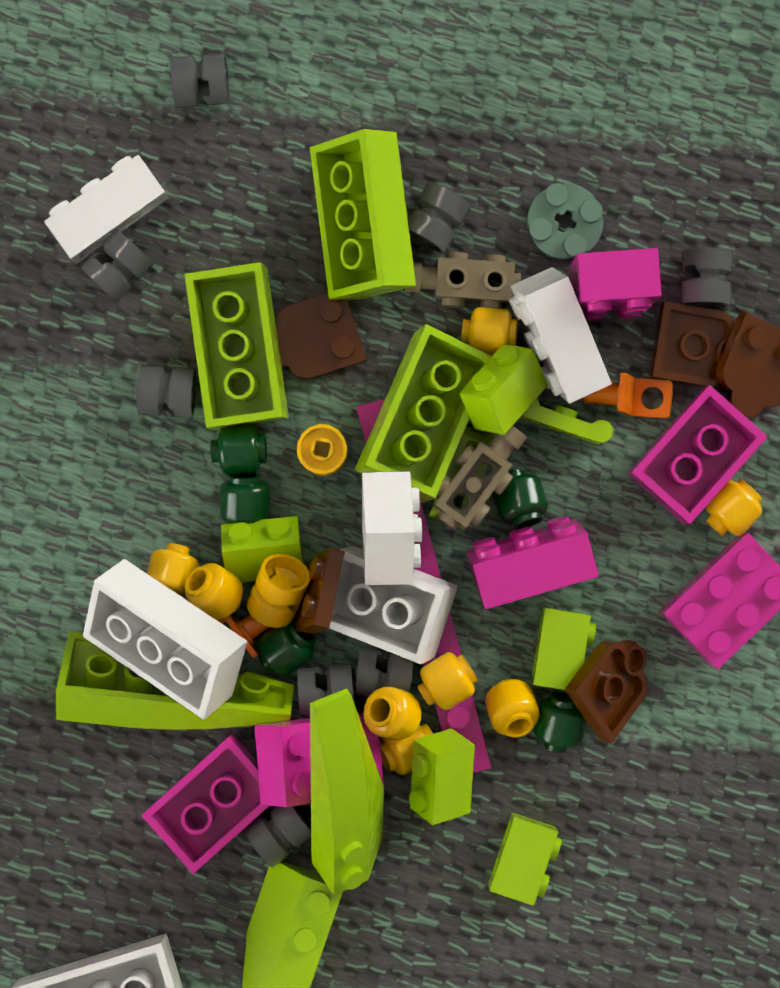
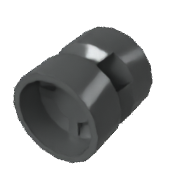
M225 53L203 55L201 61H196L193 56L171 58V82L176 108L197 107L200 100H205L208 105L230 104L229 77ZM200 78L208 81L200 83Z
M428 182L418 199L422 209L414 210L407 218L409 234L412 239L431 250L445 254L453 240L454 232L451 226H461L471 205L448 188L434 182Z
M117 229L103 243L104 252L102 254L95 252L80 267L115 302H118L129 291L132 278L140 279L154 265L138 247Z
M699 247L682 251V273L687 275V280L681 283V304L705 308L731 306L732 284L726 280V276L732 273V250Z
M141 365L137 382L138 414L160 416L164 410H167L171 417L193 418L197 389L196 368L174 367L169 373L165 371L163 366Z
M360 647L355 697L368 698L375 690L382 687H395L410 692L413 661L393 653L385 656L381 649Z
M351 663L330 665L327 671H322L319 666L297 668L301 718L310 717L311 702L346 688L351 693L355 704Z
M271 806V814L269 816L260 814L244 828V832L255 850L272 868L290 855L291 846L300 848L311 839V823L299 806Z

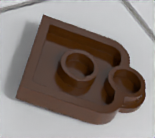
M327 292L288 305L277 315L276 330L281 366H289L297 377L313 379L367 361L348 300H329Z
M670 301L661 302L649 377L700 387L720 385L716 377V369L735 324L732 317L719 310Z
M739 312L718 363L716 377L720 386L729 391V403L745 417L749 418L758 415L764 406L776 407L780 405V328L748 312Z
M330 547L311 558L307 567L310 582L296 612L297 631L315 634L330 627L345 551Z
M605 640L600 642L565 687L569 697L602 742L612 744L647 693V679L643 672L646 665V653L635 641L622 640L615 642Z

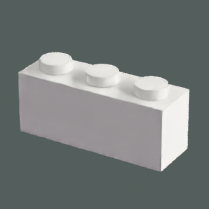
M139 155L134 158L127 156L119 160L111 168L113 173L101 181L99 178L88 182L80 190L82 195L70 203L68 200H65L50 210L49 215L51 217L44 222L70 259L76 264L100 248L117 229L121 232L169 199Z

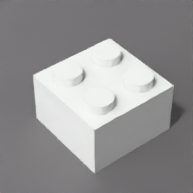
M410 472L362 473V536L365 585L413 584V568H421L420 544H414V542H422L421 518H418V514H413V512H418L420 508L419 488H411Z

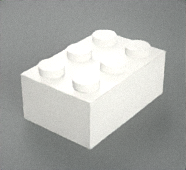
M551 267L510 286L514 297L509 299L510 305L517 319H522L524 325L529 330V332L524 333V338L529 349H534L538 359L542 361L543 366L541 369L548 384L546 388H551L554 396L560 395L570 404L612 384L568 276Z
M355 546L339 549L345 551L329 628L419 664L434 659L458 585L413 569V584L365 585L363 549Z

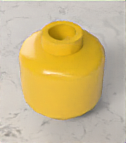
M477 307L472 312L471 320L463 319L461 341L467 342L470 346L493 356L504 344L516 346L518 320L512 319L511 313L506 309Z
M739 479L737 482L729 480L705 507L710 515L706 522L721 536L727 531L732 535L741 536L761 516L762 508L759 503L763 499L744 480Z
M168 543L167 549L153 551L146 574L179 596L185 597L187 577L195 568L199 567V562L196 558L189 555L190 548L175 543Z
M207 563L195 568L189 574L185 583L186 600L215 620L229 617L241 604L243 585L240 579L216 563Z
M446 652L422 667L420 676L423 683L417 687L429 706L436 702L441 709L450 710L474 694L475 686L473 683L478 681L462 654L457 657L452 652Z
M518 679L502 680L494 685L486 695L485 705L490 722L498 733L509 737H521L528 734L538 722L540 717L539 707L532 688L526 682Z
M382 687L375 690L368 697L364 705L363 716L366 726L375 735L392 740H402L410 737L417 730L421 722L422 711L419 701L410 692L395 687Z
M419 724L417 730L410 737L402 740L380 737L382 764L389 772L394 770L400 775H407L412 772L411 759L413 757L414 739L433 734L427 724L422 726Z

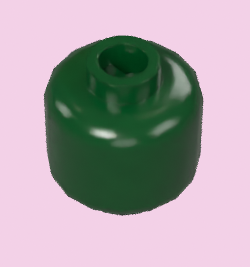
M253 424L222 427L219 430L218 439L211 440L212 463L219 462L220 469L225 475L255 474L260 470L261 464L267 463L265 433H259L258 428Z
M523 470L508 472L514 477L503 492L499 495L493 491L500 519L505 524L513 525L514 529L532 527L539 524L543 520L542 515L548 509V502L540 479L536 475L524 474Z
M259 474L229 475V480L220 486V513L223 520L234 524L239 522L252 524L267 519L270 516V487L266 481L260 479Z
M294 619L285 627H270L258 640L260 662L271 672L275 671L278 674L290 675L313 657L315 653V635L297 631L296 620Z
M554 692L551 693L550 697L541 700L538 706L540 717L534 726V734L537 739L545 743L544 747L547 750L557 753H563L567 751V748L578 746L583 739L586 720L567 693Z

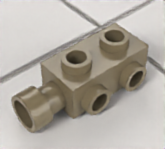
M445 252V258L438 257L436 267L422 266V262H413L416 286L406 288L404 292L420 293V289L435 290L434 299H442L443 307L464 308L465 301L480 302V307L503 309V303L510 304L509 299L514 296L510 286L521 281V273H514L515 263L506 262V256L486 254L483 255V260L468 259V253ZM453 271H459L463 275V282L457 285L453 284L449 279V274ZM490 274H497L501 277L502 282L499 287L489 285L488 276Z
M514 426L505 435L494 433L495 436L488 446L480 442L477 448H474L469 444L456 462V464L462 467L453 480L448 476L443 479L436 496L439 500L434 506L440 510L436 517L455 530L458 525L466 529L470 522L478 526L490 510V507L485 504L486 500L493 491L500 495L514 477L508 473L512 464L507 461V458L514 449L518 451L527 439ZM482 463L488 464L491 468L490 476L481 478L476 471L478 465ZM459 494L465 495L468 498L469 503L465 509H458L454 505V498Z

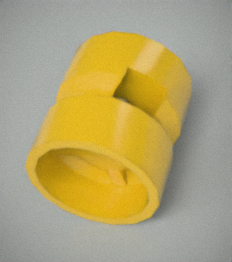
M317 424L309 427L301 434L297 442V455L300 463L309 472L318 476H329L337 473L344 466L348 457V447L344 436L338 429L326 424Z
M274 554L264 559L257 575L256 583L252 587L247 600V609L258 623L267 627L280 628L287 626L293 621L310 582L309 571L306 565L299 559L286 554Z

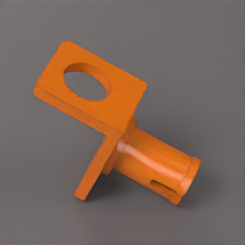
M621 373L619 383L612 382L611 385L585 396L584 403L617 405V411L626 416L668 419L671 416L673 382L670 380L634 378L628 373ZM655 387L663 393V402L656 409H647L642 403L643 393L647 389Z
M232 614L222 620H217L221 624L227 622L236 634L248 641L246 649L253 659L260 654L254 645L256 643L254 639L270 627L258 623L250 614L242 620L239 618L235 619Z

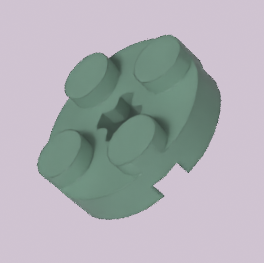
M571 183L552 184L536 196L529 208L527 215L529 236L536 249L545 256L560 261L574 259L578 253L591 251L598 242L604 224L602 206L591 192L579 185ZM565 212L572 214L571 220L577 224L574 229L568 227L565 232H561L558 230L559 223L554 220L555 215L563 216Z

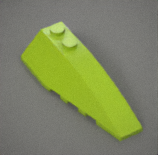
M69 631L56 688V720L166 730L218 729L289 721L291 719L294 685L246 671L243 675L238 673L232 697L203 720L84 638L83 633Z
M347 688L310 703L312 864L333 895L345 890L355 889L363 882L369 880L383 839L384 786L352 695Z
M284 861L279 862L273 868L269 866L247 929L242 988H310L343 892L333 895L319 873Z

